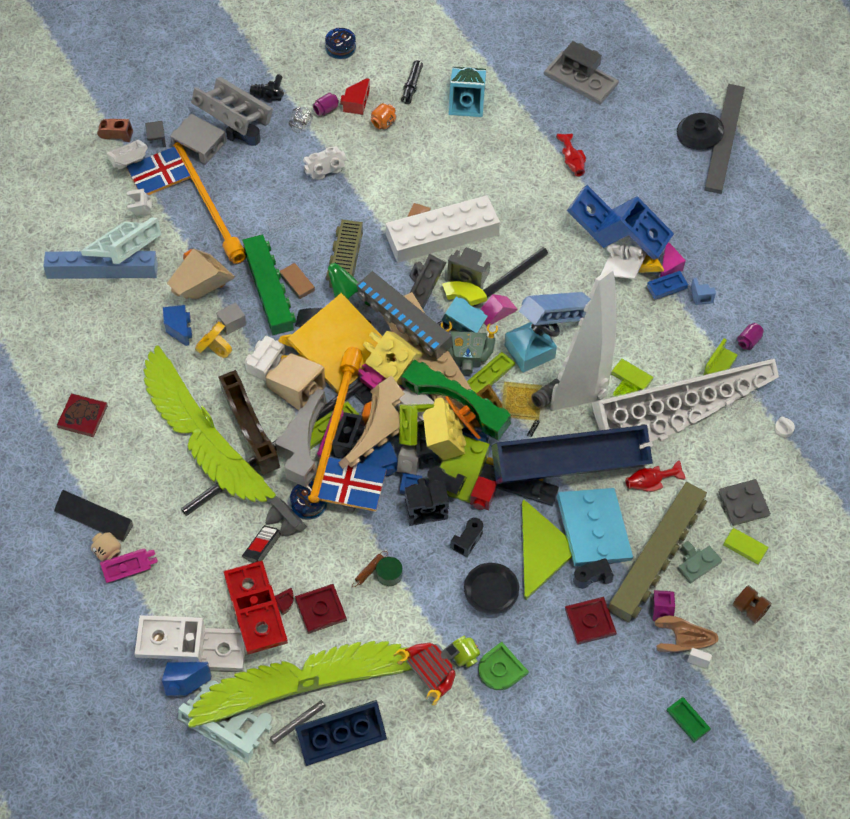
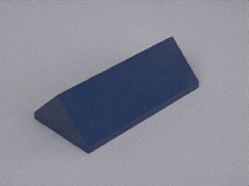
M377 700L295 726L296 738L306 766L387 739Z

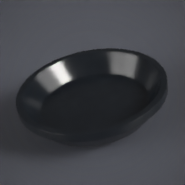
M709 113L691 114L682 119L677 127L679 141L684 146L696 150L711 148L718 144L724 136L722 121Z
M483 563L473 568L466 576L464 594L468 603L477 611L485 614H500L509 610L517 601L519 582L516 575L508 567L499 563Z

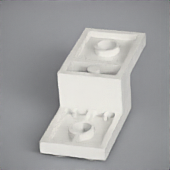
M140 615L135 657L178 659L179 662H208L210 670L243 672L245 645L240 629L205 628L203 618ZM157 633L165 635L161 641H154L153 637ZM221 646H228L230 648L226 654L218 652Z

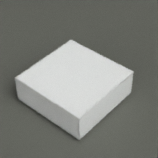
M692 648L687 662L707 669L712 655Z

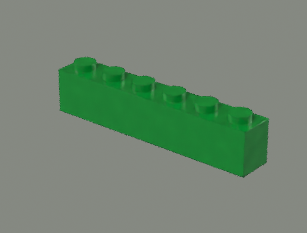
M263 234L242 239L246 259L272 336L293 331V323H296L294 312L290 313L289 308H291L289 298L284 296L286 294L284 283L280 284L281 275L279 269L274 267L276 261L274 255H270L271 246L269 240L265 241Z

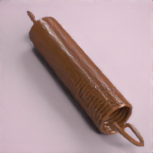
M381 553L377 554L359 573L355 581L358 582L359 580V585H361L374 572L377 563L384 556Z

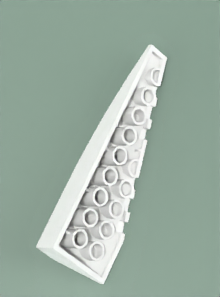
M609 268L597 277L589 295L591 300L584 308L586 315L580 319L578 324L581 326L580 331H575L567 352L569 356L562 365L565 369L559 373L557 378L560 382L555 384L553 388L550 407L552 411L594 402L598 398L602 399L608 392L615 351L617 319L615 278L612 268Z
M770 359L594 401L592 406L599 430L647 425L650 442L640 445L641 449L646 446L652 447L651 441L657 439L660 441L668 438V435L679 432L685 427L698 422L738 398L773 381L779 375L775 359Z

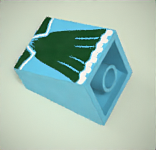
M452 66L449 115L483 117L486 69Z

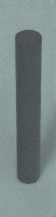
M320 700L273 734L270 740L276 744L295 730V726L309 720L324 709L326 705Z

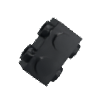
M343 413L332 442V448L336 457L344 458L359 441L366 427L362 415Z

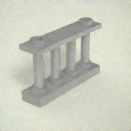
M222 77L216 78L214 89L205 93L195 87L191 101L192 104L242 135H246L249 123L255 120L264 125L269 124L273 108ZM219 96L222 100L218 101L213 97ZM232 104L235 108L231 109L226 105ZM245 112V113L248 114L249 116L244 117L243 115H241V114H239V113Z

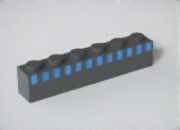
M370 272L357 284L358 297L364 302L367 301L375 312H380L387 322L395 324L399 332L407 334L415 345L419 344L428 356L432 355L435 359H438L453 346L451 334L375 272Z

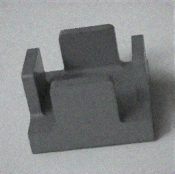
M465 247L460 256V251L456 250L454 255L451 254L448 259L447 281L468 282L483 290L484 282L490 273V262H486L484 267L480 266L478 262L482 257L481 252Z

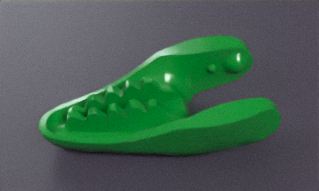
M332 263L328 266L334 297L336 298L342 293L349 300L351 296L358 292L357 284L359 282L338 264ZM365 301V305H368L370 307V304L367 301Z

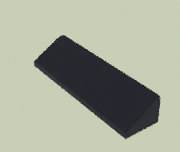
M62 490L54 512L99 532H110L117 540L124 542L133 527L131 519L65 490Z

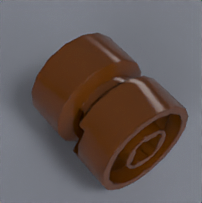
M750 585L742 590L733 603V606L741 613L746 612V617L755 624L759 622L772 605L764 596L759 597L758 592Z

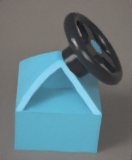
M530 322L505 333L504 345L524 373L556 357L557 346L551 337H557L560 334V329L557 323L534 325Z

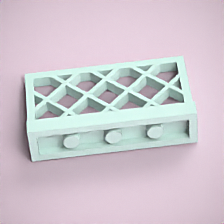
M152 217L144 223L123 222L82 249V256L111 257L113 264H120L161 235L158 218Z

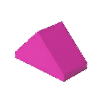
M668 243L664 250L662 261L664 271L661 272L660 277L677 271H683L686 260L671 243Z
M493 294L480 310L487 315L484 324L487 326L488 324L492 325L518 309L507 296Z

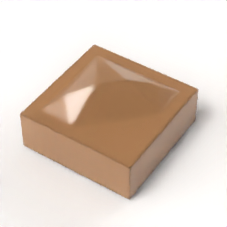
M414 203L408 217L428 212L431 208Z

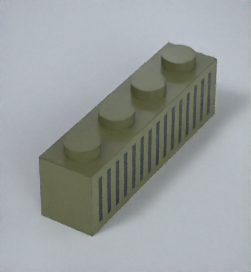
M341 219L340 226L336 228L337 241L334 240L333 242L334 255L330 256L329 265L332 263L338 264L352 277L355 274L363 236V222ZM327 270L326 280L329 281V288H333Z

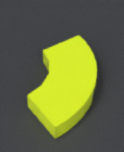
M461 281L442 283L447 300L455 299L457 296L458 298L465 299L471 306L488 300L485 292L474 284Z

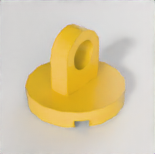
M218 321L209 333L205 334L197 343L195 349L201 353L208 346L218 356L222 358L228 357L232 352V347L219 335L225 326Z

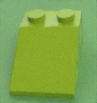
M464 436L466 446H464L465 454L442 460L440 467L447 474L455 478L458 473L467 477L459 495L448 490L447 495L470 503L471 493L489 455L490 444Z

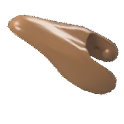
M663 616L655 621L656 627L672 629L676 636V645L667 643L656 645V649L659 652L691 651L692 648L700 649L717 643L719 639L715 632L676 616Z

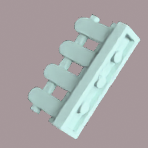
M212 680L206 685L200 686L201 692L194 700L189 699L187 705L183 703L179 707L178 720L188 725L192 719L188 718V714L194 709L193 704L201 700L200 695L210 691V686L219 683ZM253 708L235 714L229 722L222 719L217 722L193 727L192 729L248 763L253 757V749H257L260 744L258 742L259 738L265 731L269 733L272 730V726H270L272 718L268 713H262L259 717L253 715ZM249 720L253 725L245 734L240 729Z

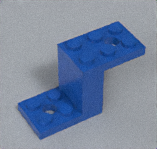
M586 185L566 210L603 248L629 235L653 260L660 256L674 235L638 196L611 209ZM587 206L590 207L591 214L587 211ZM649 231H652L653 238L650 236Z

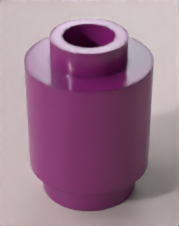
M329 92L315 100L312 107L318 116H324L338 108L339 100L335 94Z
M757 323L749 324L737 337L739 346L742 349L751 350L763 337V328Z

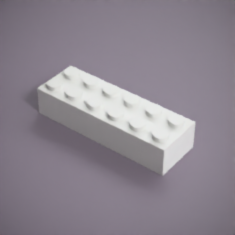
M488 195L386 223V237L397 263L499 235L500 221Z

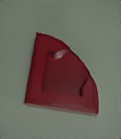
M292 588L275 595L277 606L282 615L286 614L291 609V605H293L294 594Z

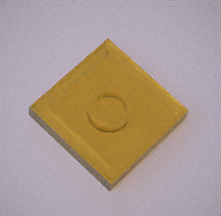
M504 381L502 408H505L511 414V418L539 420L540 408L533 404L531 396L540 390L542 385Z

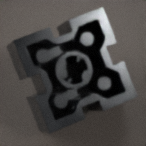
M420 478L417 480L418 484L405 487V509L409 526L425 524L426 521L436 522L448 519L449 499L444 481H430L427 484L428 486H426L425 479Z

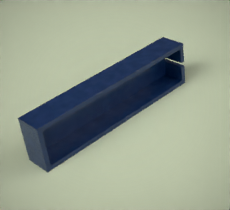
M647 425L497 442L491 445L496 484L643 467L653 464L651 447L646 446L640 449V445L650 442Z

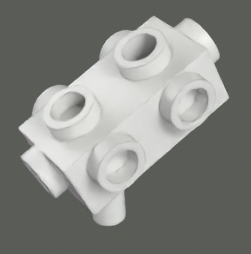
M337 146L328 147L322 152L313 153L303 159V162L306 163L304 170L307 176L310 175L312 179L317 180L323 179L327 173L340 172L341 168L345 167L344 161H347L344 151H340Z

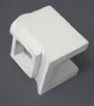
M144 189L128 191L127 195L135 200V204L127 205V208L136 216L150 214L152 198L144 192Z

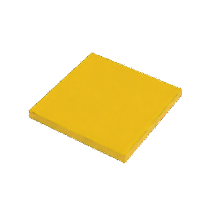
M340 293L288 337L287 341L303 358L324 367L325 381L339 394L344 376L340 366L347 348L357 347L362 351L363 358L360 369H362L361 366L367 364L365 362L371 355V352L363 346L364 342H369L376 347L378 342L369 336L370 333L374 332L381 338L383 336ZM358 374L351 377L350 385L360 377Z

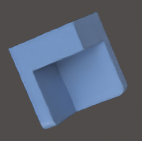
M693 278L691 291L695 305L714 303L715 288H710L709 284L699 285L697 278Z

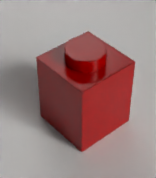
M478 476L471 493L470 504L478 510L485 509L489 511L497 489L496 482Z

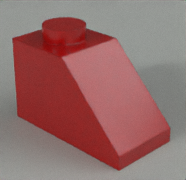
M369 78L346 88L345 94L341 95L340 105H343V112L364 114L370 92Z

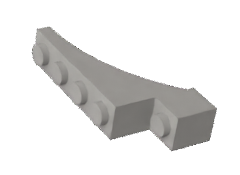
M319 388L314 394L310 395L308 402L303 408L299 409L295 419L287 425L285 432L277 438L275 443L278 455L288 459L284 465L286 478L304 487L309 485L317 473L315 462L310 457V443L315 422L327 403L325 391Z

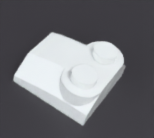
M136 140L106 154L114 168L123 169L128 166L127 164L142 161L148 147L140 140Z

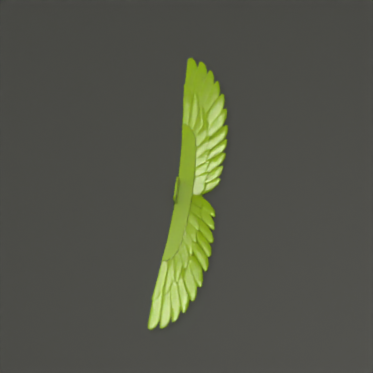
M156 345L154 353L150 351L148 354L149 361L145 360L146 368L143 371L147 378L143 380L148 387L146 391L153 397L151 401L156 406V410L161 413V417L167 420L169 426L174 427L173 430L175 432L192 433L188 442L189 451L192 450V456L194 459L197 457L198 465L202 466L205 474H208L213 482L217 480L222 490L226 488L230 495L235 496L236 493L242 500H245L246 497L252 502H256V499L260 502H267L266 497L273 499L276 496L273 490L267 485L263 477L216 430L210 414L203 405L198 406L171 360L168 359L160 346Z
M370 641L361 645V642H356L351 645H342L338 649L337 646L332 647L327 653L326 650H322L316 656L315 653L311 654L305 661L303 670H300L292 663L282 661L281 664L271 663L270 667L260 665L258 669L251 668L247 669V672L235 673L234 677L236 678L222 679L221 683L210 686V691L200 695L201 700L193 704L194 709L188 714V718H192L188 726L193 728L210 722H217L272 701L326 686L400 674L413 670L406 662L408 659L399 665L397 662L403 659L402 656H393L396 651L400 649L405 650L408 647L400 648L401 644L389 645V641L379 643Z

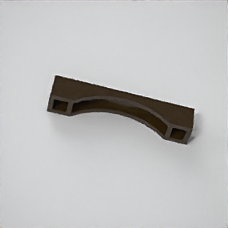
M234 370L218 376L222 392L261 474L264 475L279 469L278 455L253 410L237 371Z

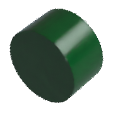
M384 557L377 563L376 576L382 585L394 586L401 581L403 567L397 558Z

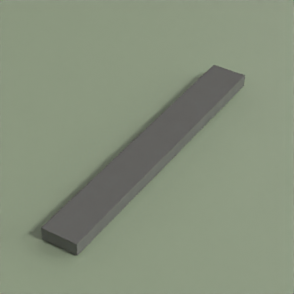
M728 84L720 118L724 125V136L714 146L704 191L722 194L745 90L743 86Z

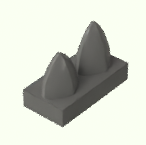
M275 496L270 501L273 506L267 514L266 525L276 523L285 517L281 525V535H290L297 530L302 532L307 527L283 499Z

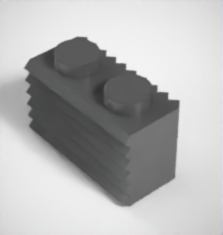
M572 41L563 51L561 63L590 77L600 66L602 55L596 50L585 47L582 43Z

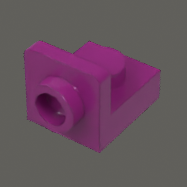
M654 590L653 621L655 622L663 616H674V592Z

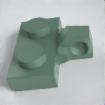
M687 541L682 544L680 549L686 556H684L685 562L678 566V570L691 584L721 564L722 559L710 545L701 551L699 548L695 549Z

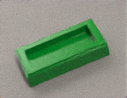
M684 697L680 698L666 710L694 743L711 730Z

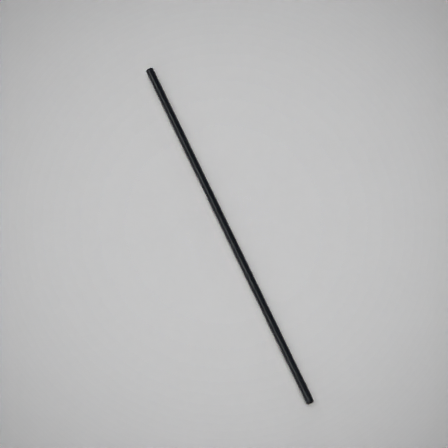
M542 247L485 288L483 291L487 298L548 255L547 249ZM443 322L444 329L449 327L447 323ZM360 379L348 388L345 401L365 386ZM338 395L325 404L316 422L334 410ZM275 440V441L272 442V445H273L275 451H277L276 445H275L276 440ZM254 457L246 461L252 468L257 466ZM218 482L183 506L181 511L188 516L221 492L222 489Z

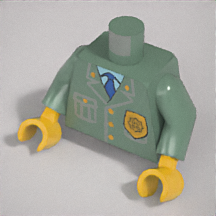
M450 321L449 329L446 330L448 333L452 328V323ZM490 324L487 325L489 336H487V333L451 331L453 346L448 351L456 365L462 367V374L471 375L473 367L480 368L481 363L487 361L491 356L496 339L494 334L498 332L497 325L494 332H490Z

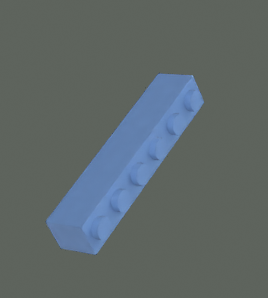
M81 251L45 252L43 267L47 279L157 278L158 261L156 251H137L120 264H113L111 257L82 256Z
M583 292L527 296L522 301V307L519 312L534 325L580 321L582 317H585L586 312L584 308L591 299Z

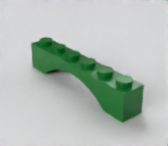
M414 359L401 376L402 385L418 395L437 394L448 396L459 401L464 406L467 405L470 411L475 414L482 432L499 441L511 425V414L505 408L495 406L489 399L481 398L476 392L471 389L467 390L455 380L451 381L440 371L430 369L424 362H418Z

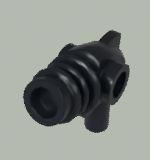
M277 74L275 81H269L268 84H252L250 86V94L257 95V97L260 96V98L264 97L266 100L281 101L284 96V91L280 88L282 75Z

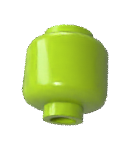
M464 635L452 642L460 651L453 658L458 666L466 665L469 668L478 662L476 658L480 655V650L471 637L466 638Z

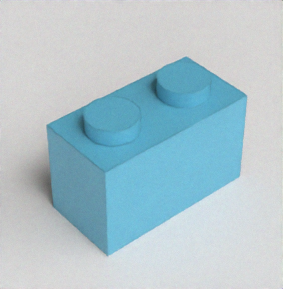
M456 296L444 314L442 321L448 325L450 321L452 327L459 332L477 333L486 320L487 315L482 310L469 305L465 299Z

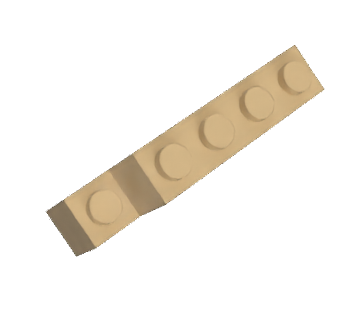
M392 376L370 391L372 393V404L367 425L354 448L338 462L342 469L348 465L353 467L361 461L358 457L362 454L364 457L368 456L374 451L373 446L377 444L380 447L388 441L386 438L388 435L393 437L399 433L400 414L394 407L401 402L399 398L405 395V393Z

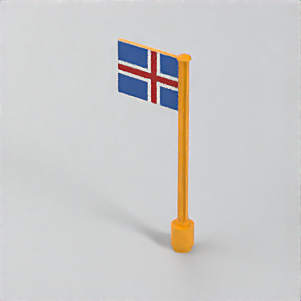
M176 142L172 148L126 167L137 189H144L147 195L191 178L225 240L222 247L227 257L234 264L245 260L246 252L237 237H231L182 144Z
M348 347L344 352L340 366L344 376L308 500L312 503H317L320 500L376 512L387 468L357 463L353 467L348 465L342 469L338 463L341 459L330 458L332 442L337 432L351 377L358 374L363 358L362 351L359 348Z

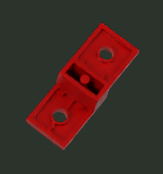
M263 560L223 571L247 655L288 644L272 585L269 584ZM247 581L254 583L250 589L244 588L243 584ZM260 625L268 627V630L264 633L256 631Z

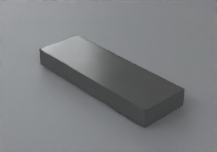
M432 254L428 255L410 293L414 294L422 309H424L447 263Z

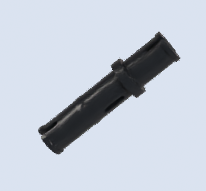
M419 60L413 62L407 83L404 84V92L401 97V101L404 104H410L413 94L417 91L416 85L423 68V63H420Z

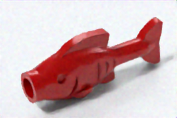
M557 134L556 138L564 142L566 147L562 150V153L565 155V163L574 172L575 176L580 177L584 175L586 156L583 150L573 148L571 144L573 134Z
M678 460L672 469L660 471V466L640 469L630 477H627L625 482L628 489L633 488L654 492L663 488L661 481L664 478L675 476L678 479L684 480L686 477L682 470L681 462Z

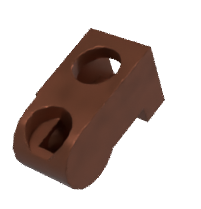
M103 119L100 121L97 135L102 139H122L123 142H130L133 134V128L129 119Z

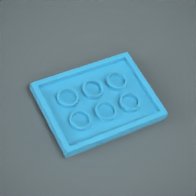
M615 488L558 492L557 500L574 566H583L604 558L607 559L608 563L632 561L633 554Z

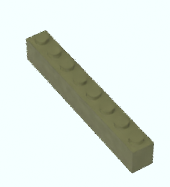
M687 481L685 482L611 600L608 608L610 613L630 623L632 618L636 619L642 609L640 607L641 603H646L652 593L649 590L652 586L656 587L661 579L659 574L661 571L665 572L671 562L669 561L670 556L677 554L680 548L678 543L680 540L685 541L689 533L688 527L690 525L694 526L699 517L696 515L698 511L704 510L708 502L705 500L706 491Z

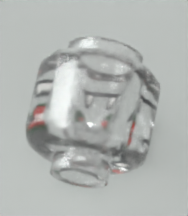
M305 107L295 108L291 112L288 125L295 133L307 132L312 123L313 116Z

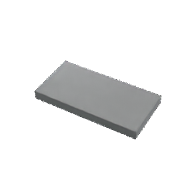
M562 51L546 68L544 75L601 105L619 84V80L598 69L588 77L567 65L565 66L561 63Z

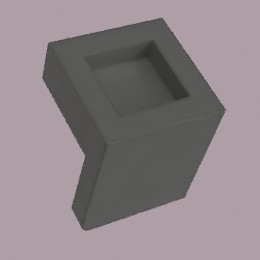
M163 121L145 123L147 140L161 139L163 147H166Z

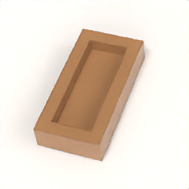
M295 263L279 271L281 277L299 299L315 291L313 284Z

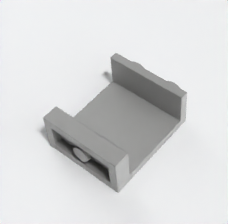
M193 114L184 119L182 124L170 136L172 147L176 142L199 153L200 162L205 165L226 143L225 131Z

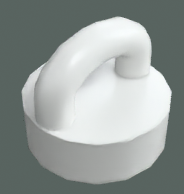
M780 417L774 429L778 436L786 438L793 434L795 425L790 419Z

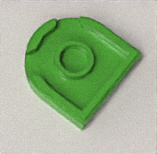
M500 642L481 658L478 669L481 681L487 687L494 690L509 689L529 674V671L503 642Z

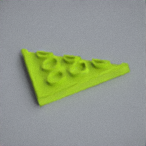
M524 499L522 501L524 598L527 600L572 558L567 536Z

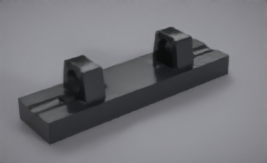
M485 463L480 477L496 482L494 466ZM536 479L497 484V489L553 506L559 486Z

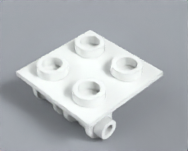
M609 245L607 251L610 252V256L601 274L612 268L614 270V277L635 279L647 253L641 247Z

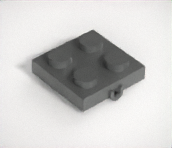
M757 479L720 488L718 491L723 502L722 508L724 512H727L732 526L765 518L771 514Z

